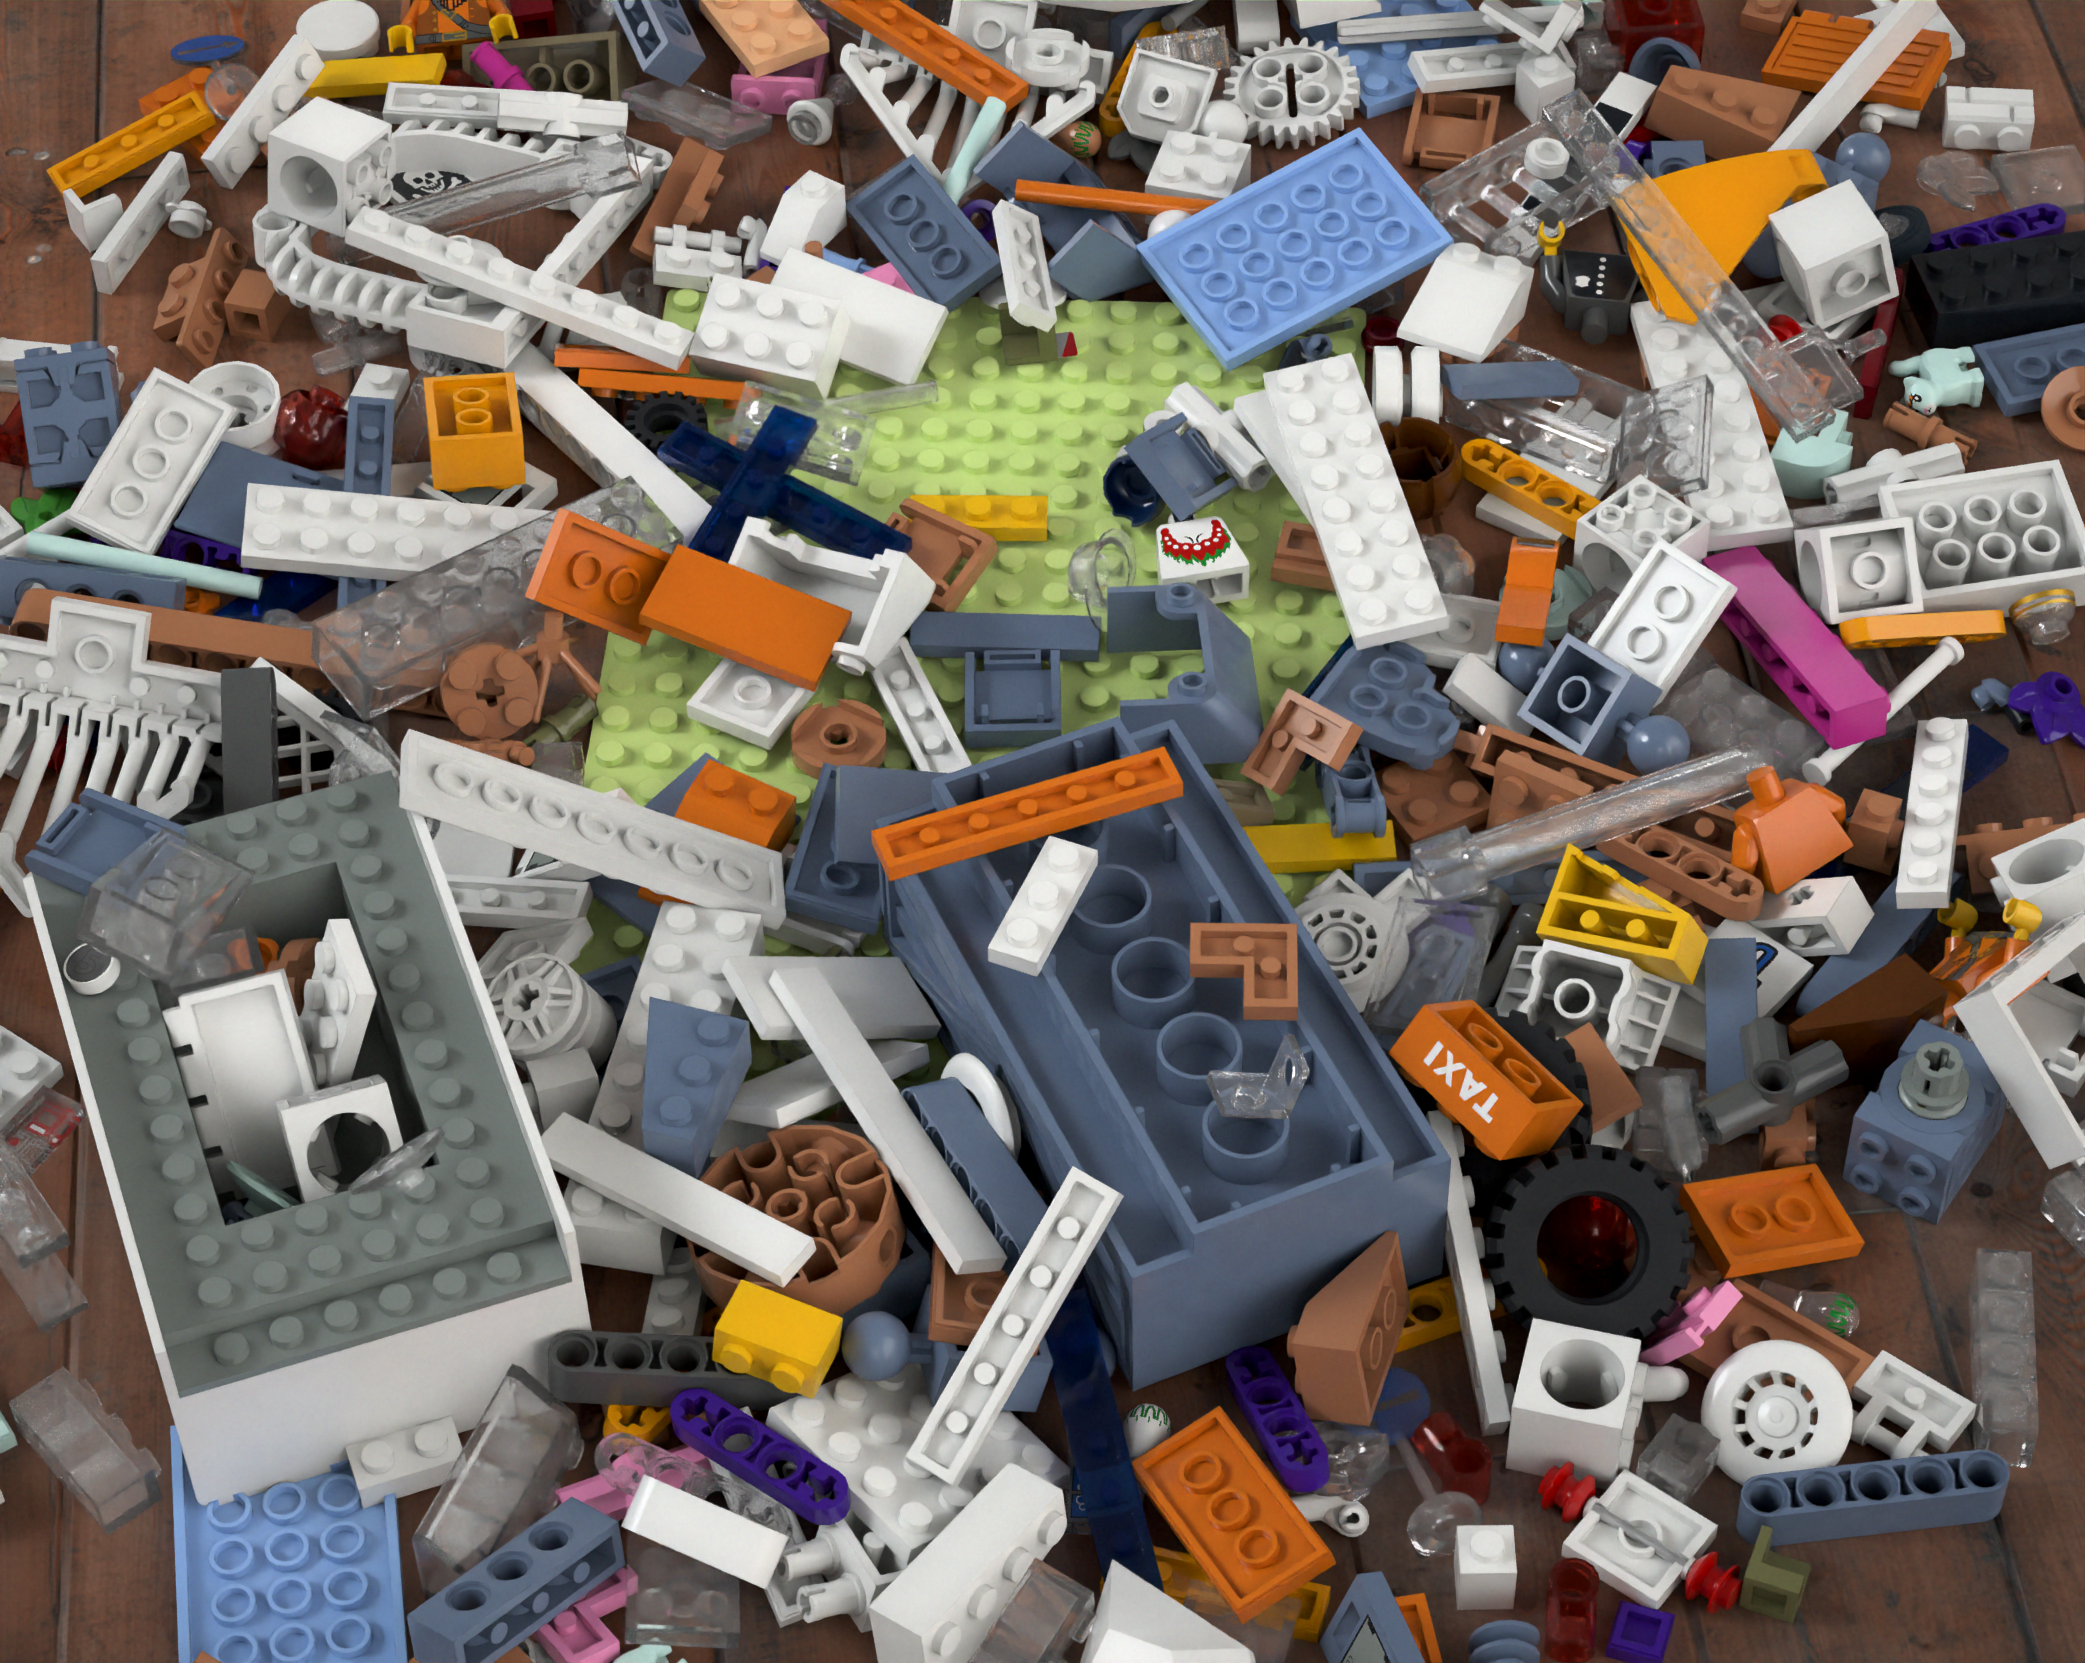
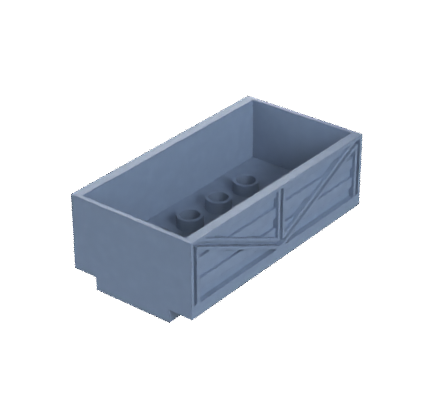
M1117 716L931 779L932 801L875 821L876 829L1163 746L1166 748L1183 781V796L1050 835L1098 850V865L1037 977L989 962L988 946L1049 835L890 882L878 858L883 938L893 956L901 959L940 1022L941 1027L937 1036L949 1058L951 1059L959 1053L974 1055L992 1074L1003 1082L1009 1091L1017 1110L1021 1128V1148L1016 1162L1036 1190L1043 1191V1201L1049 1208L1072 1166L1124 1195L1074 1282V1286L1096 1326L1104 1330L1112 1339L1117 1352V1364L1132 1391L1225 1357L1241 1347L1254 1346L1288 1333L1292 1325L1299 1324L1306 1303L1386 1231L1398 1232L1407 1287L1442 1274L1451 1158L1175 720L1171 719L1129 734L1121 719ZM1190 922L1297 924L1298 1021L1243 1020V978L1190 977Z

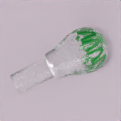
M1766 1279L1762 1281L1759 1287L1760 1291L1841 1338L1853 1333L1859 1324L1860 1311L1858 1304L1851 1296L1844 1292L1813 1291L1808 1289L1798 1291Z

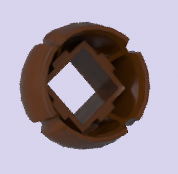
M1401 417V422L1397 427H1394L1389 421L1378 425L1413 521L1416 522L1443 515L1444 509L1454 499L1462 480V459L1458 452V444H1454L1452 440V433L1442 425L1420 417Z

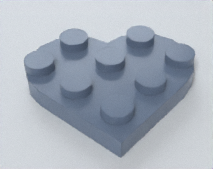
M1399 641L1356 650L1355 645H1353L1342 655L1310 697V700L1363 728L1364 730L1356 743L1388 757L1405 761L1410 767L1417 770L1431 768L1434 760L1443 758L1454 747L1460 727V719L1456 720L1454 714L1449 710L1450 701L1448 698L1433 690L1436 675L1432 674L1425 665L1426 656L1424 653L1409 644Z

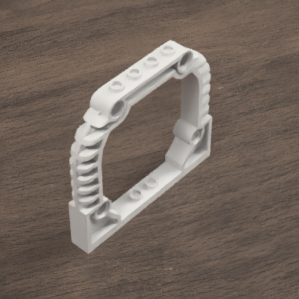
M436 119L427 128H422L420 120H407L391 136V143L394 145V154L391 160V179L397 173L429 169L458 173L540 194L541 203L553 210H571L580 219V222L571 232L565 234L562 242L551 254L545 257L543 264L536 272L548 274L554 279L575 287L653 197V159L559 137L549 149H545L542 140L531 138L524 144L521 143L519 135L509 132L503 138H498L496 129L484 127L477 133L473 124L466 122L459 123L453 129L450 128L449 121L445 119ZM268 203L256 213L252 220L256 263L265 268L268 279L272 281L273 288L280 296L288 295L290 302L298 308H303L306 304L310 305L311 311L314 314L325 316L329 311H333L335 318L344 322H349L353 317H357L359 324L368 328H373L377 323H381L384 331L392 334H397L401 329H406L407 345L505 369L546 322V320L463 288H446L431 283L413 282L336 263L318 256L312 252L311 238L319 229L268 210Z

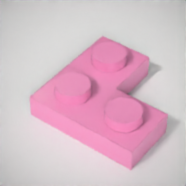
M622 1567L531 1635L555 1663H610L620 1656V1643L599 1618L637 1600V1582Z

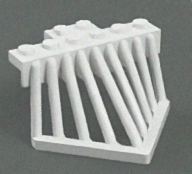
M953 0L949 26H939L1006 68V45L1015 36L1016 43L1026 39V31L1035 28L1039 1ZM863 29L860 47L853 43H848L842 48L840 65L905 157L908 158L914 154L942 187L983 106L966 96L964 112L946 169L941 174L932 162L934 149L959 90L942 80L939 97L924 132L917 141L906 126L908 119L935 81L940 78ZM1090 48L1089 70L1085 76L1080 78V85L1074 90L1063 91L1056 87L1040 86L1029 88L1028 97L1020 102L1011 129L1019 121H1022L1040 135L1049 139L1092 109L1095 103L1101 104L1109 87L1114 59L1113 52ZM916 75L914 83L902 99L897 101L893 107L882 92L884 85ZM1040 95L1049 96L1046 101V117L1031 126ZM1007 113L1002 116L979 163L998 144ZM973 173L960 201L985 184L986 181Z
M57 596L51 601L47 642L0 633V711L5 704L10 705L7 724L0 736V779L36 710H39L36 741L0 832V886L21 914L27 918L33 916L22 878L32 876V872L30 871L26 875L15 861L16 844L23 831L66 715L69 716L65 759L41 836L73 800L96 721H100L97 753L85 788H91L101 793L105 792L125 726H129L128 751L112 797L130 804L153 735L157 731L159 733L160 746L143 788L137 796V807L168 820L193 802L194 788L213 742L222 743L221 673L147 660L152 613ZM184 737H188L191 746L178 778L170 786L172 791L160 798Z

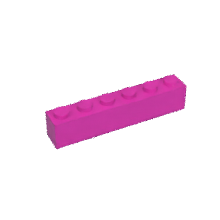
M1755 546L1740 547L1702 558L1703 566L1738 588L1720 615L1721 620L1833 750L1886 735L1887 713L1891 710V702L1886 689L1878 685L1866 672L1863 663L1858 659L1855 660L1843 646L1840 637L1837 634L1831 633L1821 621L1817 611L1808 607L1798 595L1794 585L1788 584L1770 559H1766Z

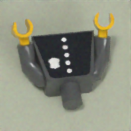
M1542 221L1536 237L1540 247L1544 248V256H1540V290L1552 309L1562 314L1564 328L1570 331H1580L1583 340L1590 344L1603 343L1607 339L1608 334H1626L1631 324L1630 303L1649 301L1632 264L1630 255L1562 249V254L1557 255V248L1562 243L1565 234L1564 224L1559 221L1557 226L1558 236L1556 238H1548L1543 232L1544 221Z

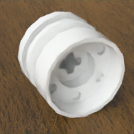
M241 361L225 362L202 370L190 381L189 385L237 408V415L221 441L282 461L284 460L288 451L279 384L269 371L252 363Z
M546 953L523 956L507 965L491 981L487 989L512 1060L526 1073L525 1061L585 1046L596 1071L607 1060L616 1041L617 1021L612 1007L560 957Z

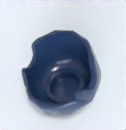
M1124 454L1111 462L1103 476V490L1105 498L1111 508H1113V516L1123 517L1132 521L1131 527H1140L1158 517L1166 503L1128 454Z

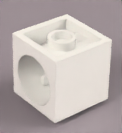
M318 96L268 133V210L339 237L345 236L346 228L364 206L377 210L391 198L393 192L391 160L394 154V145L391 143L392 124Z
M1851 179L1768 215L1781 275L1817 331L1899 296L1888 234Z
M1639 474L1577 520L1572 567L1581 572L1589 581L1592 587V602L1608 612L1658 537L1702 564V558L1707 556L1711 521Z
M1912 516L1878 518L1794 530L1802 600L1810 609L1813 608L1817 611L1823 624H1837L1860 617L1901 615L1924 611Z
M2085 818L1991 858L1998 876L1990 879V883L2000 905L2005 907L2011 898H2017L2037 906L2041 911L2042 921L2039 927L2029 934L2030 941L2034 942L2059 921L2085 910ZM2008 924L2010 931L2016 930L2015 927ZM2067 955L2049 970L2050 973L2046 977L2050 984L2077 973V970Z
M379 1074L275 1102L302 1204L411 1172L387 1082ZM341 1113H354V1118L369 1126L372 1125L373 1121L377 1122L383 1139L381 1157L378 1156L373 1161L366 1177L351 1184L339 1185L336 1180L321 1171L315 1176L310 1171L307 1160L309 1142H315L322 1128V1122Z
M1533 1318L1512 1404L1506 1469L1545 1476L1551 1467L1556 1465L1561 1468L1565 1463L1572 1462L1574 1464L1573 1476L1582 1480L1591 1474L1595 1477L1596 1488L1606 1490L1617 1478L1618 1470L1623 1471L1625 1468L1629 1471L1635 1441L1634 1434L1640 1422L1644 1401L1643 1392L1649 1365L1639 1362L1641 1340ZM1581 1402L1592 1405L1596 1409H1574L1561 1403Z

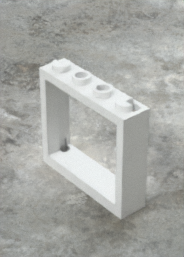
M2085 910L2056 923L2031 945L2022 950L1953 1005L1954 1010L2049 1170L2068 1162L2072 1164L2073 1168H2077L2085 1162V1119L2079 1124L2076 1122L2007 1004L2067 955L2085 983Z

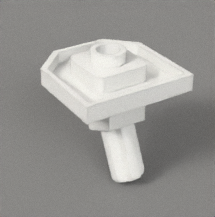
M1136 48L1116 107L1130 135L1162 145L1168 130L1188 132L1196 135L1218 72L1216 69Z

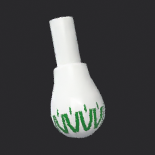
M1145 1403L1132 1408L1126 1415L1123 1422V1438L1128 1464L1169 1438L1171 1433L1169 1417L1163 1409L1154 1404ZM1131 1474L1138 1504L1142 1506L1145 1492Z

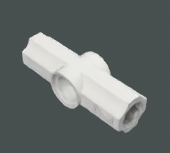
M499 92L497 129L542 133L543 137L558 139L559 137L569 140H579L580 137L622 141L626 139L628 103L583 99L582 95L567 92H546L545 95Z
M1187 381L1173 388L1170 396L1164 400V410L1176 414L1184 413L1188 420L1183 423L1182 430L1185 432L1194 428L1227 470L1226 473L1231 478L1233 477L1243 490L1249 489L1254 493L1266 487L1267 482L1275 474V471L1258 445L1250 438L1249 432L1235 411L1229 409L1223 412L1196 385L1191 386Z
M1954 442L1903 456L1897 449L1890 448L1872 456L1865 467L1824 478L1822 491L1830 513L1833 516L1837 514L1842 515L1880 504L1878 496L1879 486L1964 474L1965 467L1961 451Z

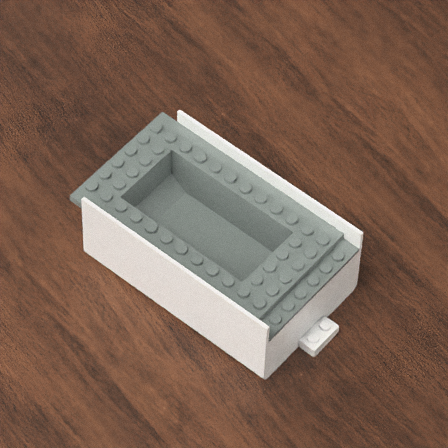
M391 770L186 825L189 844L130 913L32 873V876L22 878L196 1499L203 1506H208L209 1502L217 1499L219 1505L235 1501L233 1495L240 1492L250 1497L266 1492L269 1488L279 1483H295L331 1472L330 1465L345 1460L349 1461L363 1509L384 1503V1496L395 1493L397 1499L469 1477L466 1457L458 1433L564 1402L553 1396L548 1388V1349L550 1343L557 1335L565 1331H592L574 1226L425 819L410 810L399 807L400 794ZM148 851L146 855L140 860V862L134 867V869L130 872L131 875L150 855L151 851ZM328 919H349L377 993L351 1081L379 1074L387 1082L411 1172L226 1226L222 1217L224 1207L232 1201H239L246 1205L249 1198L236 1200L234 1191L221 1194L215 1193L205 1158L222 1152L220 1145L202 1149L190 1110L192 1106L208 1102L207 1097L202 1095L187 1098L175 1058L192 1052V1045L188 1044L172 1048L162 1011L180 1006L178 997L182 994L232 982L235 968L234 962L228 958V949L235 942H243L253 937L272 939L279 945V953L277 954V960H279L282 950L291 940L318 938L322 941ZM92 941L104 942L112 948L120 962L121 970L117 980L108 989L98 994L83 995L76 992L64 975L63 968L66 958L75 948L84 943ZM254 960L251 962V965L253 967H259L260 962ZM341 1113L333 1141L342 1170L338 1175L330 1176L339 1185L351 1184L363 1179L368 1175L367 1171L373 1161L378 1156L381 1157L383 1139L376 1121H373L372 1125L369 1126L354 1118V1113ZM297 1185L281 1189L302 1203Z

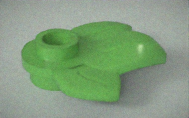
M53 488L44 492L40 500L18 497L11 503L10 514L18 523L24 525V531L27 534L70 509L79 494L68 488ZM74 527L61 536L68 537L70 534L85 532Z

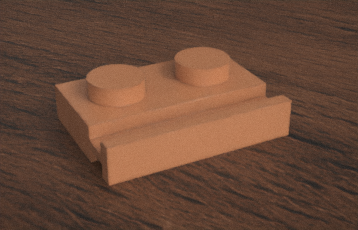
M1284 521L1275 552V560L1271 566V580L1336 592L1312 525Z

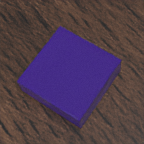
M1620 1600L1607 1643L1605 1657L1627 1663H1663L1674 1626L1675 1615Z

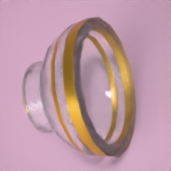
M2068 589L2046 590L2018 600L2010 606L2008 613L2016 628L2031 636L2034 645H2048L2059 642L2069 636L2068 624L2075 615L2076 598L2074 592Z

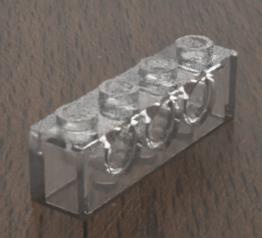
M1977 1248L1968 1285L1972 1402L1977 1405L1973 1418L1974 1450H1989L1997 1453L2006 1461L2008 1466L2030 1468L2039 1434L2032 1254L2029 1251Z

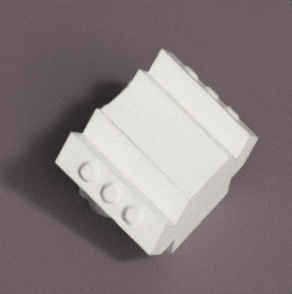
M1544 939L1543 946H1517L1495 1007H1497L1498 1016L1509 1017L1512 1009L1527 1013L1529 1025L1532 1026L1539 1020L1544 1021L1554 1028L1556 1040L1590 1022L1623 1071L1635 1075L1649 1076L1681 985L1645 972L1634 965L1629 959Z

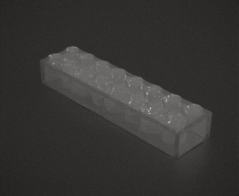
M631 475L560 507L669 554L673 553L677 544L683 546L684 535ZM558 509L313 621L311 658L363 722L440 686L444 672H447L449 665L455 660L454 657L466 647L477 643L494 642L515 651L536 641L537 633L544 630L545 612L555 609L524 596ZM564 613L563 627L580 619Z

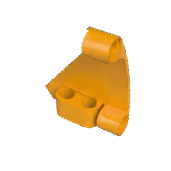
M1776 150L1722 159L1669 173L1622 190L1613 198L1611 204L1628 238L1627 248L1632 264L1655 311H1663L1668 320L1695 326L1736 266L1769 225L1768 215L1781 210L1789 199L1795 204L1828 189L1829 186L1810 150Z

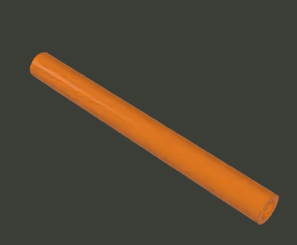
M1017 179L1015 188V201L1157 216L1168 210H1181L1194 215L1219 202L1215 200Z

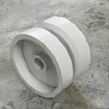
M1374 346L1372 409L1378 425L1389 421L1394 427H1397L1401 422V417H1420L1439 424V417H1442L1443 384L1440 381L1438 346H1415L1410 353L1409 374H1403L1402 352L1398 346Z

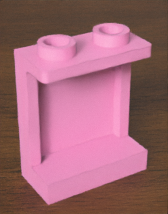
M813 19L828 37L827 19ZM829 52L755 79L740 61L738 74L732 75L731 78L733 112L787 115L789 107L794 102L820 98Z

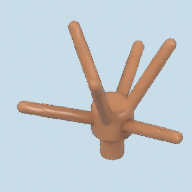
M548 610L545 612L544 630L537 633L536 643L515 650L522 658L534 655L529 664L534 674H536L541 665L537 683L538 699L531 720L533 724H537L540 721L552 665L565 662L580 689L586 695V698L590 697L595 704L597 701L595 694H599L602 691V687L571 654L569 645L579 643L580 637L578 635H569L563 631L564 613L559 610Z

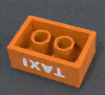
M1472 999L1423 1005L1388 1052L1400 1065L1399 1071L1407 1081L1417 1087L1426 1089L1438 1101L1436 1106L1445 1117L1455 1123L1462 1124L1475 1136L1474 1143L1479 1150L1487 1156L1499 1159L1500 1161L1549 1151L1584 1105Z

